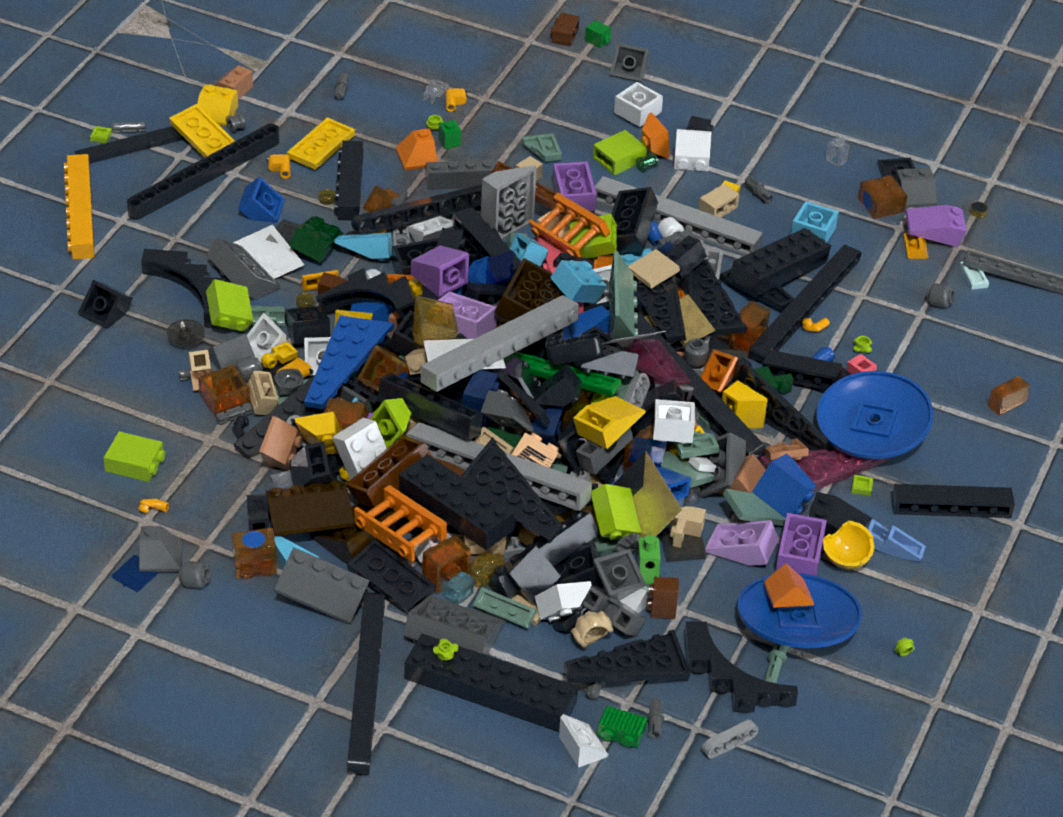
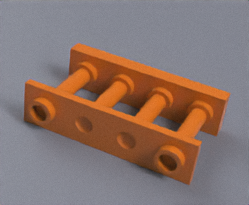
M560 193L553 197L557 203L556 207L539 224L531 219L528 221L532 227L531 232L536 237L541 236L561 250L576 257H582L579 250L595 234L600 233L606 237L610 233L605 220ZM561 212L567 213L551 231L545 228ZM572 219L579 220L562 238L557 236ZM584 226L591 228L574 245L568 243Z
M391 485L384 488V501L366 513L358 507L354 509L355 524L359 528L364 529L411 562L415 560L414 548L431 536L440 541L447 538V522ZM387 508H392L396 511L382 522L374 518ZM402 517L410 520V522L395 532L388 528ZM416 527L425 530L410 541L403 538L405 534Z

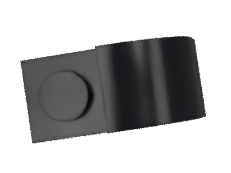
M267 494L246 495L249 532H261L265 539H267V533L270 531Z

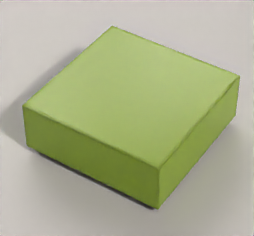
M95 126L90 135V141L108 143L112 135V129Z
M854 475L851 493L871 496L873 478Z

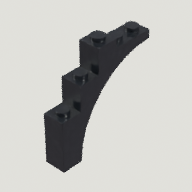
M144 249L141 259L142 274L171 280L189 290L198 299L203 308L204 328H212L206 290L214 279L226 282V278L210 277V273L207 272V265L191 264V259H188V252Z
M364 268L348 275L347 281L315 296L324 313L350 304L373 302L385 304L395 309L402 319L410 310L421 315L414 291L406 276L390 282L385 272L370 279Z
M675 379L647 392L641 407L646 413L630 427L633 439L597 473L599 478L603 479L606 484L609 485L615 482L616 472L628 449L646 429L654 424L655 400L684 402L685 393Z
M686 621L684 637L686 661L690 673H708L710 692L731 693L733 712H754L755 706H796L797 686L768 682L747 674L733 665L718 650L709 634L706 621Z

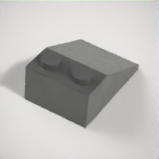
M729 432L715 438L719 445V453L701 455V457L707 458L716 465V468L711 473L714 475L713 481L700 485V497H705L731 487L745 460L746 440Z

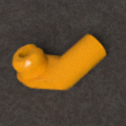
M810 318L802 321L804 330L811 332H820L830 324L827 318H823L817 323H812Z
M142 499L138 510L144 513H148L150 507L167 512L169 503L158 499Z

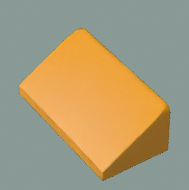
M909 232L903 234L908 259L929 258L925 238L910 235Z
M338 270L325 272L339 277ZM324 272L302 275L300 281L302 290L318 289V282Z

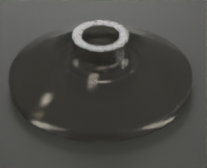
M189 319L176 321L167 329L168 339L179 346L197 344L203 339L205 334L204 327L199 322Z

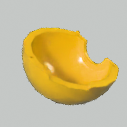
M847 521L833 535L828 534L823 538L824 553L828 560L837 567L848 570L859 568L865 565L873 555L875 548L874 537L862 524Z

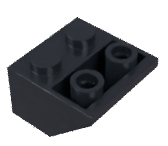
M324 442L304 446L289 460L293 486H310L313 483L329 484L333 481L329 454Z

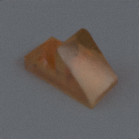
M375 186L363 209L367 212L392 207L391 201L393 197H400V195L389 188L383 190Z

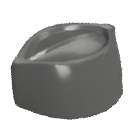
M283 369L276 373L275 383L280 396L291 395L301 387L304 378L298 369Z

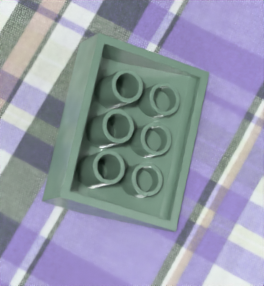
M614 251L609 279L610 338L613 340L638 336V329L634 327L638 319V314L634 312V308H637V297H634L637 281H633V272L618 251ZM637 339L617 343L621 347H633L634 340Z

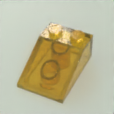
M416 295L413 324L414 341L424 346V341L456 339L458 327L453 305Z

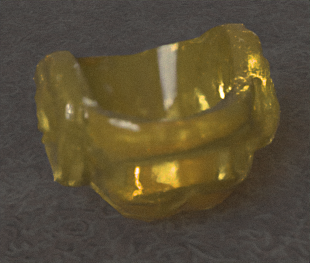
M482 553L473 559L471 567L467 570V578L472 585L481 588L484 583L490 582L488 576L494 572V569L499 565L506 564V561L500 554Z

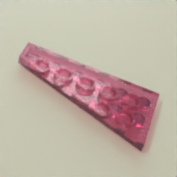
M836 448V451L827 452V450L808 451V456H802V459L794 461L816 485L814 490H817L889 461V458H859L846 454ZM767 456L760 457V463L767 469L772 460L768 459Z

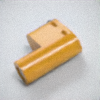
M461 88L447 89L445 91L446 110L453 112L456 110V105L465 104L467 101V91Z
M270 155L267 158L270 171H280V176L283 179L290 177V158L288 155Z
M296 358L277 370L276 373L283 369H298L302 373L303 378L310 374L312 375L313 370L307 362L301 358Z

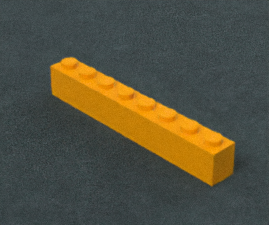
M88 154L67 155V163H64V172L66 173L64 178L65 184H67L65 185V194L69 195L65 196L66 206H69L66 207L67 229H70L67 230L68 252H72V259L94 258Z

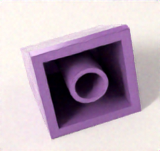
M438 246L411 260V275L439 298L468 283L469 254L467 252Z

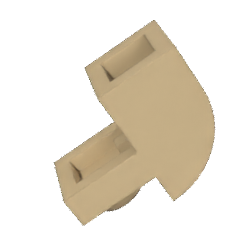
M208 350L188 352V368L192 390L212 388Z
M690 506L681 507L682 511L670 522L669 531H671L670 537L674 538V547L681 548L685 534L701 537L705 524L706 509Z

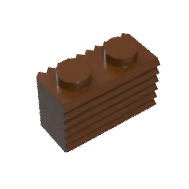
M560 13L559 18L556 17L554 27H551L550 36H552V42L571 46L579 29L580 16Z
M655 576L653 584H649L648 596H652V598L647 600V610H651L652 618L676 619L679 578Z

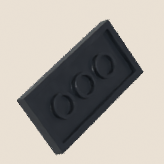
M376 539L347 563L349 570L358 576L368 579V584L379 593H385V597L406 614L436 589V584Z

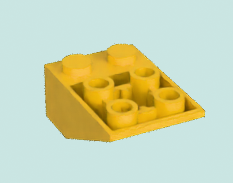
M614 396L586 405L573 419L578 435L608 449L646 412Z

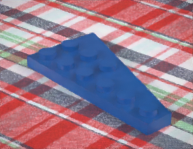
M340 315L304 400L305 407L324 409L336 396L337 390L341 385L346 384L349 381V376L353 372L356 373L371 356L377 344H381L385 340L384 336L388 332H392L395 328L394 323Z

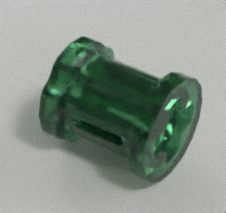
M654 152L648 153L643 158L639 157L636 159V166L640 172H645L648 168L659 165L658 157Z

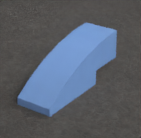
M871 519L865 527L874 537V549L906 560L919 562L922 559L926 546L894 525L888 529L874 519Z

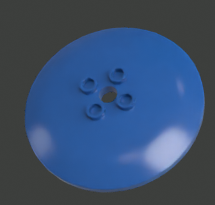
M884 371L859 372L838 380L824 392L817 406L818 427L820 432L828 438L829 443L846 454L866 459L890 458L910 451L925 439L933 422V407L926 392L912 380ZM873 419H878L879 421H878V422H872L871 420H873Z
M798 573L805 580L814 601L812 606L773 608L764 586V581L771 575L751 582L739 595L737 610L742 622L758 636L785 646L820 648L835 645L850 638L861 624L862 609L855 596L841 585L814 575Z

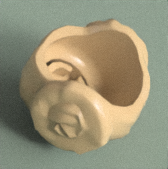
M588 611L577 619L576 626L571 632L576 642L582 648H586L587 644H592L608 634V632H612L613 627L610 618L603 611L599 613Z

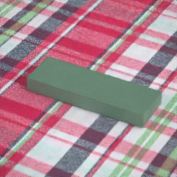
M481 587L473 604L477 609L526 629H529L537 612L532 607Z

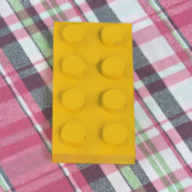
M198 104L169 118V123L204 158L235 142Z
M327 117L287 151V155L290 159L316 170L339 150V147H342V141H349L355 136V129Z

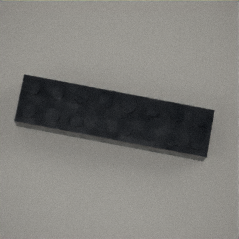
M423 633L404 662V679L556 732L560 730V717L563 714L570 717L577 704L578 686L458 646V651L454 652L452 659L441 660L433 652V648L439 645L440 639Z

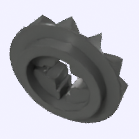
M633 533L623 537L615 546L614 553L630 549L631 553H635L638 538H640L639 534Z

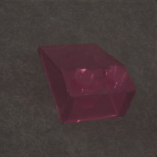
M637 339L629 347V351L639 354L636 364L637 370L666 383L674 379L678 384H689L691 382L658 339Z

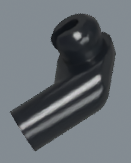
M244 415L237 416L232 426V431L238 439L246 433L243 427H246V423H249L248 417Z

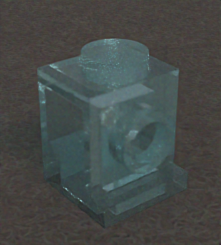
M463 571L453 576L449 582L446 580L442 582V597L452 603L460 605L474 593V579Z

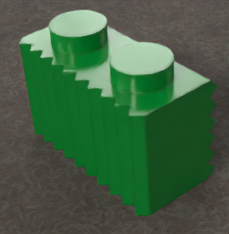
M607 705L598 723L597 736L606 741L620 742L626 747L633 746L638 748L646 731L647 718Z

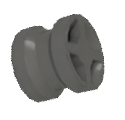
M240 112L236 113L235 116L229 115L226 117V124L230 132L233 133L237 129H245V119Z

